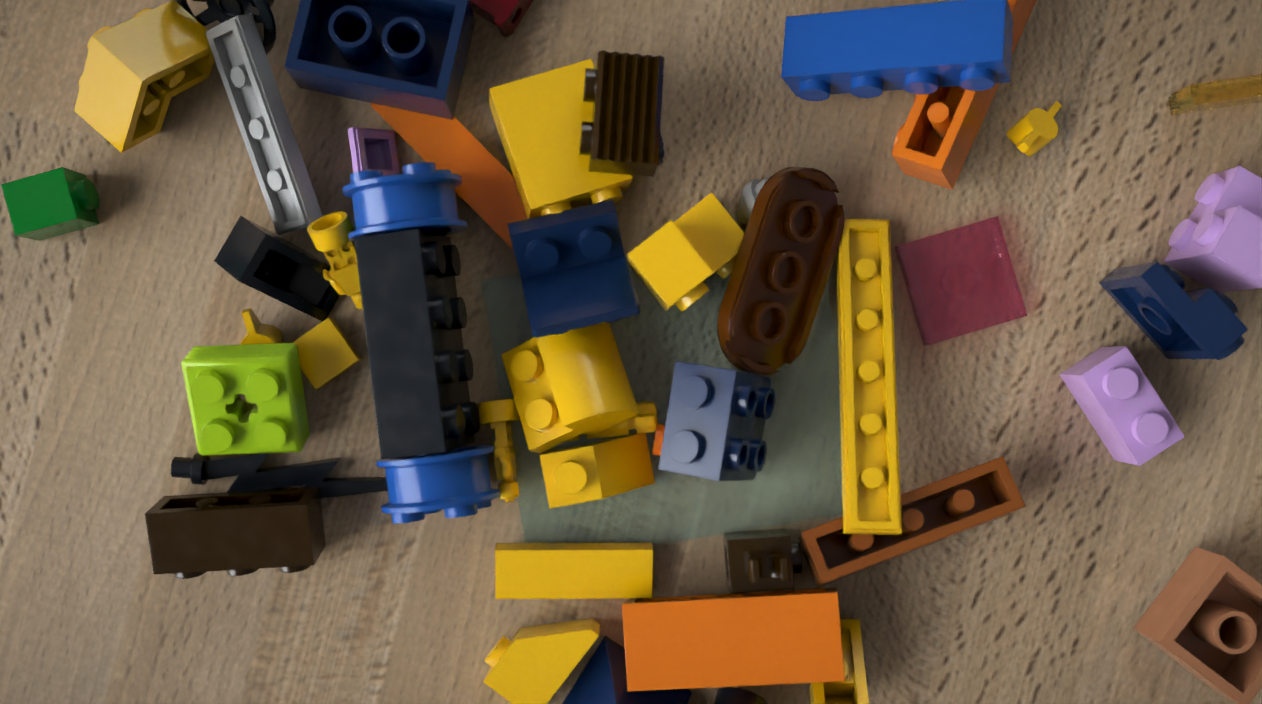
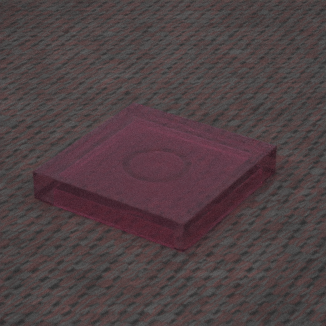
M998 216L894 247L923 345L934 344L1027 316Z

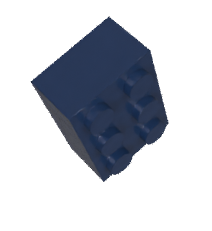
M300 0L284 68L299 88L453 120L475 26V18L470 0Z

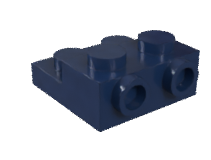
M1158 261L1113 269L1099 282L1167 359L1221 360L1234 353L1245 341L1242 335L1248 328L1236 316L1238 309L1230 298L1212 288L1184 291L1185 283L1179 274L1169 266L1159 264Z

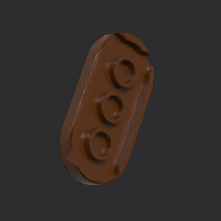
M788 167L782 169L766 181L757 195L719 309L717 333L721 349L729 362L740 370L761 376H769L780 372L776 369L781 368L785 363L791 364L801 354L807 343L842 237L845 220L843 205H838L837 197L834 193H839L838 188L831 177L821 170L807 167Z

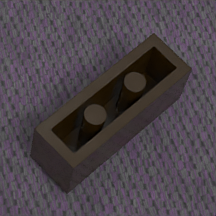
M319 487L163 496L145 513L154 575L174 573L175 578L189 579L203 575L207 571L226 570L228 575L241 576L253 573L259 568L279 567L281 572L294 573L314 565L326 546Z

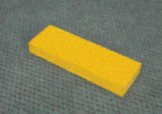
M496 543L495 599L652 598V543Z

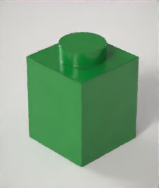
M61 167L1 184L15 236L41 241L99 225L96 213L100 203L99 196L94 184L85 174Z

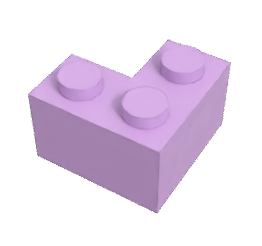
M1241 166L1213 173L1198 188L1195 194V200L1198 204L1189 219L1183 220L1171 234L1168 244L1172 248L1164 262L1205 287L1219 292L1262 288V178Z

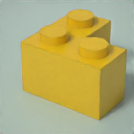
M175 0L154 9L145 8L138 12L134 18L116 26L100 28L93 34L87 45L89 51L83 75L79 80L80 89L74 111L121 153L161 132L171 97L204 81L210 76L215 59L206 37L205 31L207 29Z
M711 192L675 222L670 220L627 254V263L665 311L676 305L683 312L709 291L704 281L717 272L724 279L731 274L744 232Z

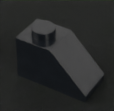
M240 216L214 262L239 282L322 322L327 319L340 297L330 282L323 277V269L329 271L330 265L243 216Z

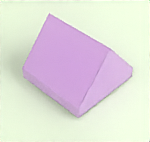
M358 127L348 129L353 173L380 170L383 171V176L400 174L394 130Z

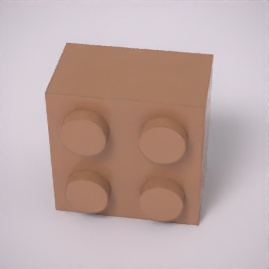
M1195 546L1133 629L1215 692L1236 704H1250L1262 688V584L1225 556Z

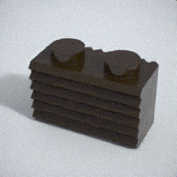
M603 50L598 52L596 69H585L583 102H593L592 122L582 121L579 155H590V172L654 177L659 159L664 57L660 55L653 57L649 54L642 56L638 53L631 55L627 52L620 54L616 51L609 53Z

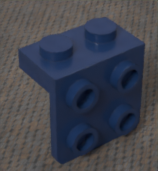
M675 361L658 469L715 481L754 480L757 472L763 469L766 461L767 444L762 440L765 420L771 417L775 405V391L771 388L770 377Z

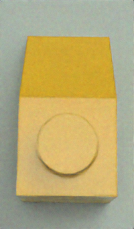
M635 433L549 449L539 455L549 509L600 500L655 484L646 433Z
M593 618L521 627L511 640L503 635L484 660L490 665V668L483 682L511 704H547L599 637L600 624Z

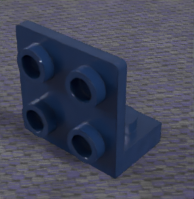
M613 200L574 208L557 214H548L508 223L533 337L559 335L569 330L604 322H616L622 318L640 314V303L625 259L617 212Z

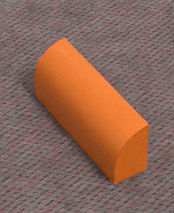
M836 587L628 599L622 604L627 692L845 681L838 592Z

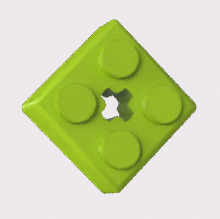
M296 344L194 346L189 351L185 359L182 360L181 365L197 450L200 455L301 452L303 450V446H305V442L310 436ZM239 394L245 395V399L248 403L243 401L239 397Z

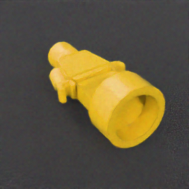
M338 211L326 214L313 221L307 228L317 251L324 252L331 265L329 271L323 269V277L330 282L339 295L347 294V296H351L355 307L363 309L354 242L349 241L348 234L355 230L346 212Z
M504 399L478 403L480 425H490L491 429L495 430L494 461L497 480H501V483L498 484L501 495L499 498L505 499V503L514 502V498L519 497V485L517 481H514L517 478V464L514 447L512 448L511 422L520 421L515 400Z

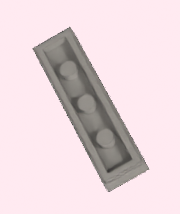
M253 15L235 16L205 31L276 233L279 236L308 227L313 221L323 215Z

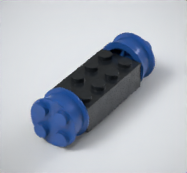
M431 162L404 165L402 167L403 174L383 176V171L380 170L354 172L350 174L351 183L343 187V195L352 198L356 230L350 232L348 238L349 241L355 242L381 454V459L376 460V466L385 468L389 502L382 505L381 509L382 513L391 514L393 524L420 521L425 519L426 514L437 513L441 509H444L445 518L474 515L478 513V509L492 506L491 500L501 496L499 489L491 488L487 455L495 451V445L466 446L475 443L474 433L479 432L480 423L477 405L475 402H470L468 381H471L473 378V361L469 350H464L461 329L466 328L467 311L463 298L457 297L455 276H459L461 272L460 256L456 245H451L450 237L446 236L468 229L467 222L459 220L455 188L462 185V177L452 174L450 170H436V164Z

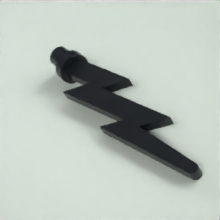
M196 453L193 458L174 457L171 464L172 477L189 478L192 484L205 485L210 479L239 475L227 492L260 491L303 485L302 488L319 487L321 499L388 491L386 477L326 478L340 461L341 457L258 469L269 453L232 454L212 458L209 455Z

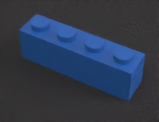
M956 0L787 16L781 77L796 97L807 101H823L828 99L830 94L851 93L861 98H873L880 96L883 91L905 90L912 94H930L935 92L938 87L961 86L972 91L987 90L992 88L995 83H1009L1011 80L1013 17L1007 0Z

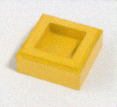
M330 317L293 342L298 348L300 368L315 390L322 389L362 361L338 324Z

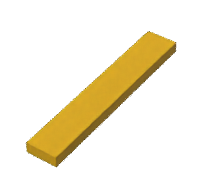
M845 219L842 237L836 252L843 534L899 535L902 533L890 220Z

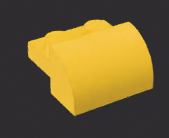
M609 322L569 330L559 335L534 337L501 354L529 451L542 453L584 432L596 435L640 414Z

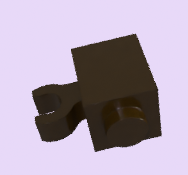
M784 528L723 532L726 584L730 593L794 589V574L802 573L801 548L799 542H791V535Z

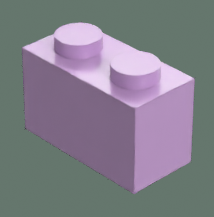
M1127 346L1101 347L1059 374L1115 461L1141 466L1185 437Z

